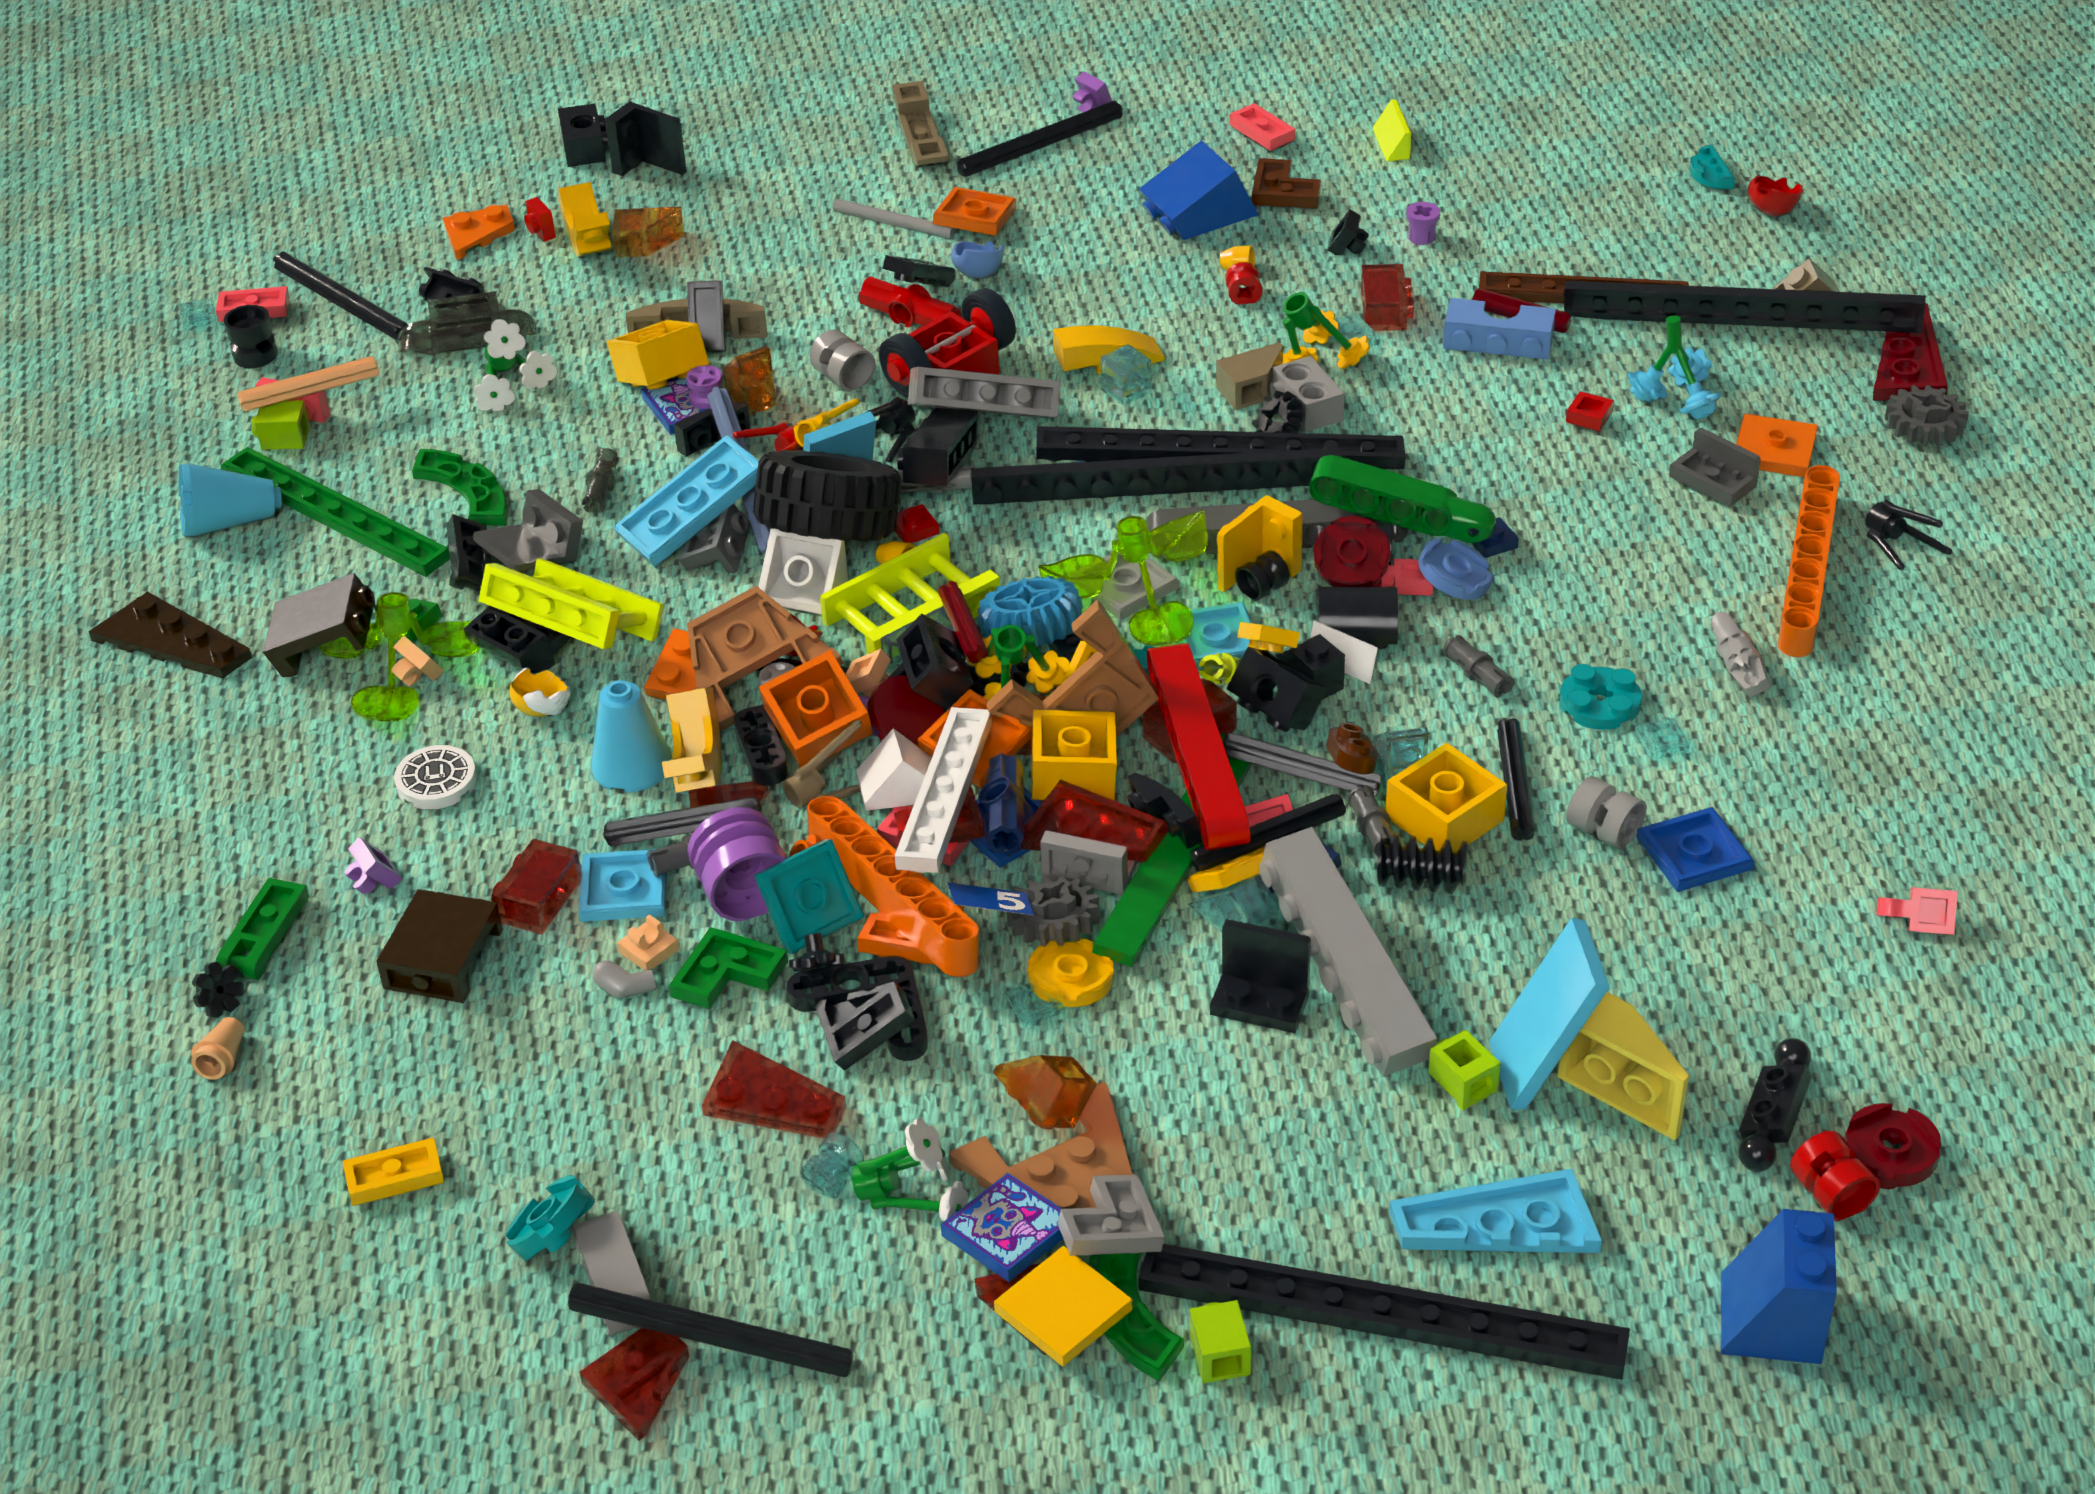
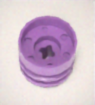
M733 807L713 814L704 820L692 833L687 847L689 861L695 870L697 878L702 883L703 890L711 907L720 917L731 921H744L769 913L753 875L788 858L783 848L779 845V839L774 833L770 822L763 813L747 807Z

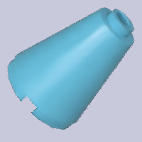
M190 463L179 465L180 521L183 536L194 537L274 517L275 509H281L280 487H274L273 481L270 479Z
M614 681L605 686L599 695L591 770L594 779L604 788L612 790V787L624 789L625 792H637L648 789L664 779L662 762L672 759L671 752L639 687L628 681Z

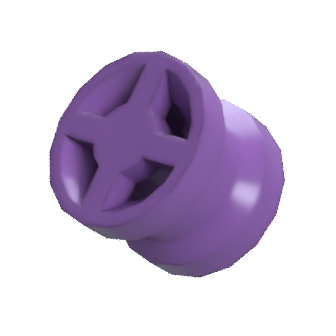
M711 365L697 366L691 369L686 376L688 387L691 388L688 394L689 401L696 408L711 409L707 396L713 392L712 388L718 386L719 389H723L720 386L723 380L720 369Z

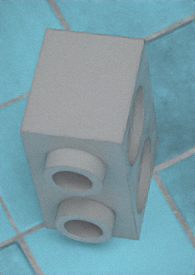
M1312 356L1273 367V380L1269 385L1270 395L1273 397L1276 390L1280 392L1289 391L1301 400L1304 408L1301 428L1304 432L1344 421L1345 393Z

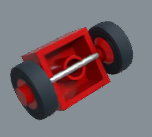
M989 288L978 289L964 299L962 303L963 318L950 311L909 334L899 333L887 338L880 345L879 361L888 382L899 394L908 397L911 368L915 367L999 375L998 351L1010 345L1016 335L1014 317L1004 299Z

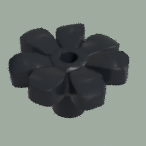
M821 933L804 935L807 953H803L797 959L789 960V968H792L794 972H799L822 965H840L845 963L844 953H831L828 950H824Z
M219 962L208 963L204 968L205 973L196 974L193 978L192 985L196 987L193 1001L199 1008L206 1007V1016L219 1018L223 1010L231 1013L240 1005L234 996H242L244 994V984L242 982H233L239 976V970L234 965H226L222 969Z

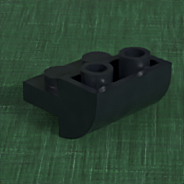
M1318 587L1316 589L1317 622L1373 645L1378 649H1384L1388 647V644H1398L1397 587Z
M490 605L463 629L466 638L473 645L520 670L529 668L530 672L534 674L555 665L553 655L572 638Z

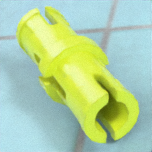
M1220 653L1207 655L1199 663V667H1204V670L1199 671L1200 675L1204 679L1213 681L1216 684H1223L1222 680H1224V684H1228L1241 659L1233 657L1228 653H1222V657Z

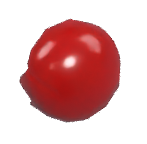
M1757 175L1749 183L1747 193L1749 200L1757 210L1766 215L1780 217L1793 211L1804 191L1801 184H1797L1792 189L1789 188L1786 177L1774 181L1769 177Z

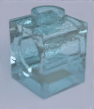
M1129 344L1101 357V390L1123 407L1150 394L1151 360Z

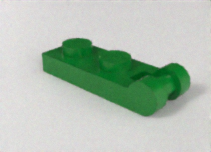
M268 878L220 949L216 962L221 964L222 969L226 965H234L240 973H243L245 978L259 981L267 969L268 960L309 899L307 885ZM244 950L250 951L247 956L242 955Z

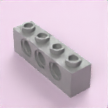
M915 367L911 368L908 405L974 410L1036 418H1057L1061 381Z

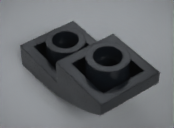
M744 402L732 403L741 430L751 429L748 404ZM711 409L691 415L674 424L677 451L686 457L706 448L714 441L717 443L721 440Z
M1137 773L1128 776L1132 793L1127 795V799L1137 818L1144 816L1152 829L1164 824L1169 835L1172 838L1178 836L1187 849L1202 842L1196 814L1178 795L1146 776Z

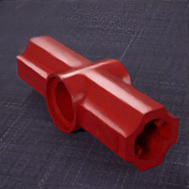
M869 276L863 281L861 291L859 292L860 304L888 313L894 323L906 324L905 327H910L914 322L924 326L950 311L961 317V308L932 298L929 292L919 284H911L907 288H903Z

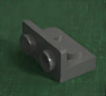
M732 504L684 543L679 558L684 568L688 571L699 566L706 567L719 560L728 573L737 572L750 530L746 515L740 512L735 504Z

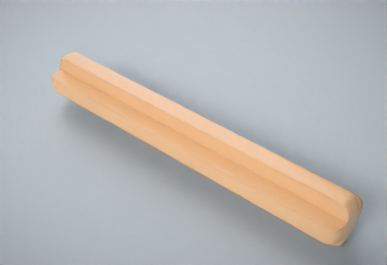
M370 356L239 391L238 401L241 409L247 412L377 377L379 375V368L376 359Z

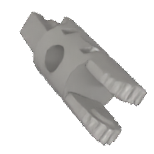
M1721 611L1716 612L1715 615H1712V619H1710V625L1718 640L1716 645L1717 653L1725 663L1730 677L1749 698L1766 691L1771 685L1764 666V660L1755 648L1750 635L1738 628L1730 614Z

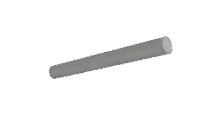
M835 199L833 203V211L947 239H951L956 233L955 228L934 225L933 221L841 199Z

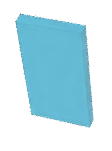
M726 435L614 525L613 528L635 551L652 566L656 567L756 486L759 460Z
M1571 917L1489 1040L1493 1056L1501 1062L1500 1078L1510 1109L1520 1110L1528 1107L1610 988L1586 920Z

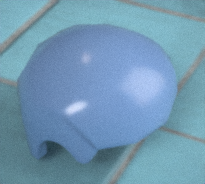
M962 241L954 245L951 259L957 270L968 277L976 279L990 277L1001 266L1004 245L1001 244L999 249L996 250L992 241H988L983 246L973 242Z

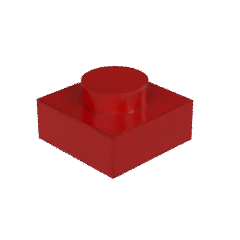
M538 197L526 200L527 215L524 216L528 231L531 234L536 233L544 242L556 238L552 211Z
M1580 391L1567 409L1566 422L1601 431L1613 413L1614 400Z
M921 504L898 512L896 529L894 531L903 542L914 543L939 534V524L926 507Z

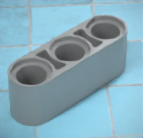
M618 1210L572 1225L579 1254H582V1263L591 1286L651 1300ZM603 1319L604 1324L607 1323V1333L609 1336L637 1328L636 1326Z

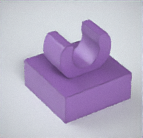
M1084 71L1075 79L1079 90L1073 95V100L1081 104L1077 108L1081 112L1112 101L1106 83Z
M361 837L348 848L356 861L347 867L345 875L356 881L353 887L362 894L371 893L378 882L389 889L396 886L403 879L388 856Z

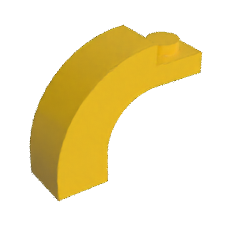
M591 182L558 188V203L575 255L580 257L611 250L612 246L608 235L610 228L607 212L599 213Z
M713 687L666 695L672 727L673 755L671 760L662 762L664 778L673 777L676 793L717 785L721 776L722 754Z

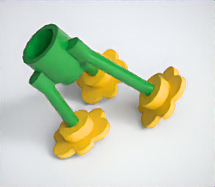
M1295 293L1289 296L1283 303V311L1287 317L1282 323L1288 332L1292 347L1287 353L1283 354V364L1308 356H1312L1317 363L1319 362L1315 348L1307 349L1304 346H1299L1296 328L1304 331L1303 340L1308 344H1315L1316 342L1325 344L1328 342L1329 336H1333L1342 345L1337 366L1341 369H1345L1349 365H1356L1360 358L1365 356L1370 350L1369 339L1366 336H1362L1360 339L1354 337L1347 340L1338 331L1339 324L1335 320L1333 311H1326L1324 313L1318 306L1313 305L1306 293Z
M1015 625L993 628L990 636L986 639L982 637L988 650L986 658L979 659L977 663L969 662L968 657L966 658L967 663L975 667L976 674L981 678H990L994 672L1001 674V683L993 682L985 687L984 698L988 701L1010 681L1011 665L1021 662L1028 650L1033 657L1030 658L1028 663L1031 671L1028 672L1026 679L1030 684H1035L1039 693L1047 694L1053 690L1054 686L1059 687L1070 664L1067 658L1059 657L1053 650L1046 652L1043 656L1035 644V637L1033 635H1026L1023 629Z

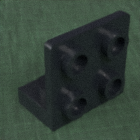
M629 101L605 119L612 173L624 176L633 168H637L641 162H646L680 175L687 173L681 121L679 118Z
M1229 919L1225 920L1222 927V976L1210 1003V1015L1296 1033L1309 998L1311 938L1293 932Z

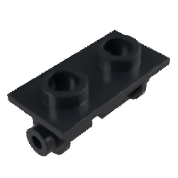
M424 267V271L429 279L426 283L421 284L419 294L425 301L443 307L447 303L449 309L467 315L471 313L477 314L481 309V302L491 303L483 291L484 286L477 280L470 277L466 278V280L456 277L445 269L438 271Z

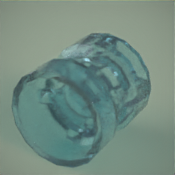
M839 1133L828 1134L818 1147L819 1154L809 1157L800 1171L803 1181L812 1191L831 1199L838 1197L846 1187L847 1176H852L854 1165L864 1161V1156L859 1146L848 1137Z

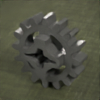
M1914 385L1911 386L1910 392L1899 389L1897 396H1890L1889 403H1887L1885 420H1888V429H1896V437L1908 436V443L1921 440L1922 446H1927L1928 441H1934L1936 445L1942 446L1943 439L1953 443L1955 442L1956 435L1962 436L1964 434L1969 411L1965 410V402H1957V394L1947 396L1945 395L1946 389L1944 388L1938 390L1927 385L1925 390H1919Z
M1061 875L1057 881H1051L1048 876H1043L1041 883L1028 880L1026 881L1027 889L1019 887L1014 889L1015 892L1026 893L1034 915L1007 912L1008 927H1012L1014 936L1024 934V941L1026 943L1037 939L1040 941L1041 946L1044 947L1049 941H1056L1058 946H1063L1064 939L1067 938L1078 942L1080 941V932L1091 934L1093 932V925L1100 922L1098 894H1093V886L1082 887L1081 879L1078 878L1069 882L1066 880L1065 875Z

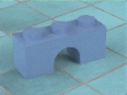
M1450 298L1444 324L1443 349L1549 360L1554 336L1556 308L1520 305L1519 313L1509 319H1496L1485 313V301Z

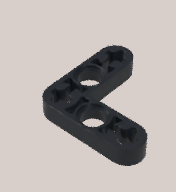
M764 704L746 708L736 713L734 716L736 738L752 780L756 784L763 786L776 785L784 781L788 776L786 755L779 740L782 737L768 715Z
M888 956L805 970L795 973L787 981L788 1002L791 1007L801 1012L816 1011L815 1004L827 999L834 1005L847 1001L848 993L860 990L870 991L876 986L895 982L905 991L909 1005L912 1007L911 1010L915 1021L905 1028L909 1027L913 1042L904 1043L902 1032L900 1031L887 1040L888 1050L896 1059L912 1061L920 1058L928 1049L927 1029L913 969L910 962L905 958ZM889 974H896L898 978L890 979ZM874 976V984H870L869 977ZM848 980H855L861 983L859 987L852 990H845L839 987L841 983ZM825 984H830L831 991L826 992ZM810 988L812 993L803 994L802 989Z

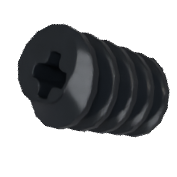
M1394 833L1389 845L1384 844L1381 834L1377 862L1378 884L1384 887L1390 876L1393 875L1396 888L1401 889L1407 878L1410 877L1413 890L1418 891L1424 880L1427 879L1430 891L1436 892L1441 882L1444 881L1447 893L1453 894L1459 883H1462L1463 887L1467 841H1462L1458 851L1453 852L1450 839H1445L1440 851L1435 848L1432 837H1428L1423 849H1420L1416 836L1411 835L1406 847H1402L1399 834Z

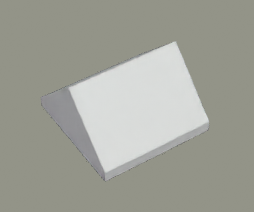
M771 528L759 588L782 607L822 615L820 595L848 581L845 542L838 539L806 537Z
M894 728L856 770L866 811L914 805L932 757Z

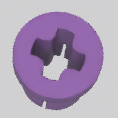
M1416 202L1409 205L1406 209V219L1409 221V240L1418 245L1434 242L1436 223L1440 219L1439 207L1430 202Z

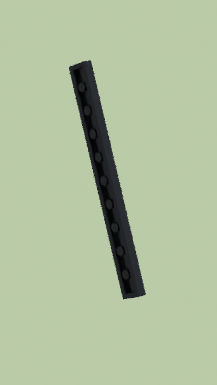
M1566 281L1564 287V312L1569 313L1573 317L1609 320L1666 322V318L1669 316H1679L1681 323L1923 333L1926 295L1588 281Z
M1037 426L1036 459L1053 462L1061 460L1091 462L1341 448L1343 458L1381 469H1404L1406 454L1403 436Z
M1341 448L971 468L973 505L1309 486L1319 459L1327 455L1343 456Z
M1163 1244L1161 1252H1146L1138 1278L1140 1291L1205 1303H1223L1238 1300L1239 1307L1242 1310L1623 1380L1630 1328Z

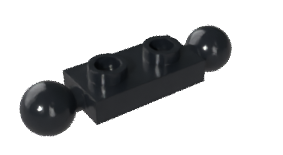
M1797 1038L1785 1039L1777 1045L1774 1052V1059L1777 1065L1762 1066L1740 1125L1739 1132L1743 1141L1739 1146L1738 1155L1741 1163L1751 1171L1762 1172L1769 1169L1774 1164L1777 1155L1774 1143L1789 1142L1812 1077L1808 1071V1066L1811 1062V1051L1804 1041Z

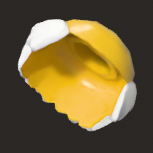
M523 668L515 676L509 689L513 705L527 716L538 718L560 714L568 704L567 702L571 695L570 687L566 685V682L561 681L560 677L555 676V673L543 670L534 674L530 672L529 668Z

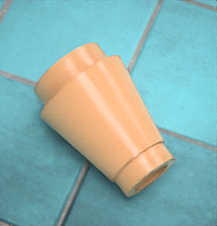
M233 1017L223 1018L220 1023L193 1047L191 1064L197 1074L206 1079L216 1080L232 1071L245 1033L244 1025L238 1019Z

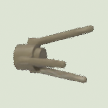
M855 720L806 765L796 770L794 775L782 782L787 798L799 809L805 807L811 800L817 797L832 796L841 799L861 792L858 784L823 795L822 790L826 788V784L820 774L823 769L842 754V751L831 755L861 726L860 720Z

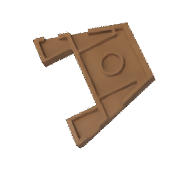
M754 586L687 623L692 666L695 670L697 685L695 689L713 687L720 731L733 725L735 716L722 689L783 655L795 650L803 664L831 650L839 665L844 664L839 653L834 648L828 647L819 639L818 635L795 620L790 612L758 586Z
M1096 600L1071 625L1073 633L1096 649L1097 652L1043 701L1011 679L987 701L989 713L1001 718L1003 714L1019 719L1020 724L1032 727L1033 710L1115 712L1117 737L1159 699L1156 687L1102 603Z
M1105 1082L1069 1097V1108L1083 1124L1087 1132L1013 1166L1008 1167L986 1136L949 1152V1162L960 1172L964 1170L976 1178L978 1184L983 1188L987 1189L1005 1174L1009 1173L1062 1209L1096 1208L1090 1193L1093 1176L1133 1175L1109 1088Z

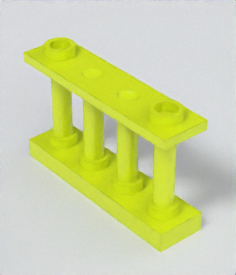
M943 533L820 595L822 621L828 627L844 618L865 636L867 654L882 649L893 661L901 657L896 639L921 613L953 630L938 592L923 581L922 578L938 571L949 581L956 582L958 588L963 593L973 618L979 616V602L985 598L988 592H993L995 588L1000 586V577L991 569L972 579L951 563L949 536ZM907 586L926 603L909 611L890 594ZM876 602L894 619L878 627L859 610Z
M542 558L536 560L533 577L496 563L486 564L478 600L484 604L602 649L612 648L617 628L653 642L657 639L664 604Z

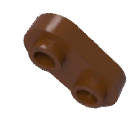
M1340 723L1339 727H1333L1329 730L1326 748L1339 767L1360 774H1370L1375 771L1379 754L1368 736L1363 734V729L1360 726L1351 723Z

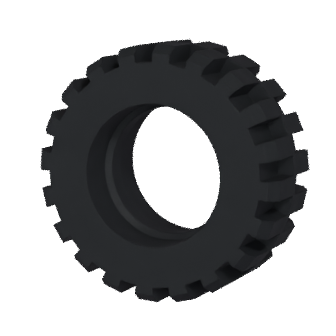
M772 451L765 453L758 461L753 513L759 523L786 533L818 537L820 539H838L841 541L881 540L882 538H888L896 529L901 477L892 466L881 464V462L866 460L865 458L818 451Z

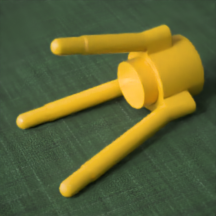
M857 398L852 399L830 411H825L815 417L798 422L793 428L797 443L804 448L805 434L831 425L829 420L857 406L859 400Z

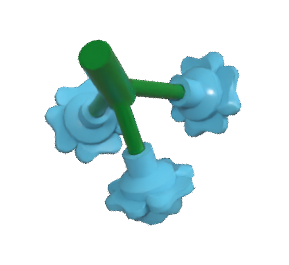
M1669 316L1666 318V349L1657 363L1652 364L1647 372L1637 370L1627 374L1629 384L1631 385L1630 392L1640 401L1648 403L1653 401V399L1666 398V387L1660 381V377L1664 373L1662 368L1670 355L1676 354L1671 361L1673 366L1668 369V372L1675 378L1677 386L1681 387L1686 384L1690 395L1685 406L1680 409V412L1682 414L1690 413L1694 419L1698 420L1708 417L1718 409L1716 400L1722 396L1721 392L1712 393L1709 390H1703L1700 381L1706 380L1709 377L1707 370L1712 367V362L1706 358L1703 349L1696 351L1689 347L1685 350L1683 349L1681 319L1679 316Z

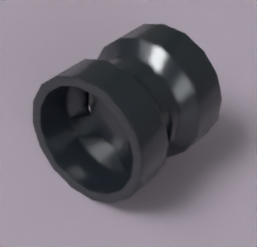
M1269 550L1258 556L1255 563L1248 562L1237 568L1235 578L1240 591L1256 602L1267 596L1270 589L1276 590L1287 584L1289 581V570L1283 558L1275 551Z

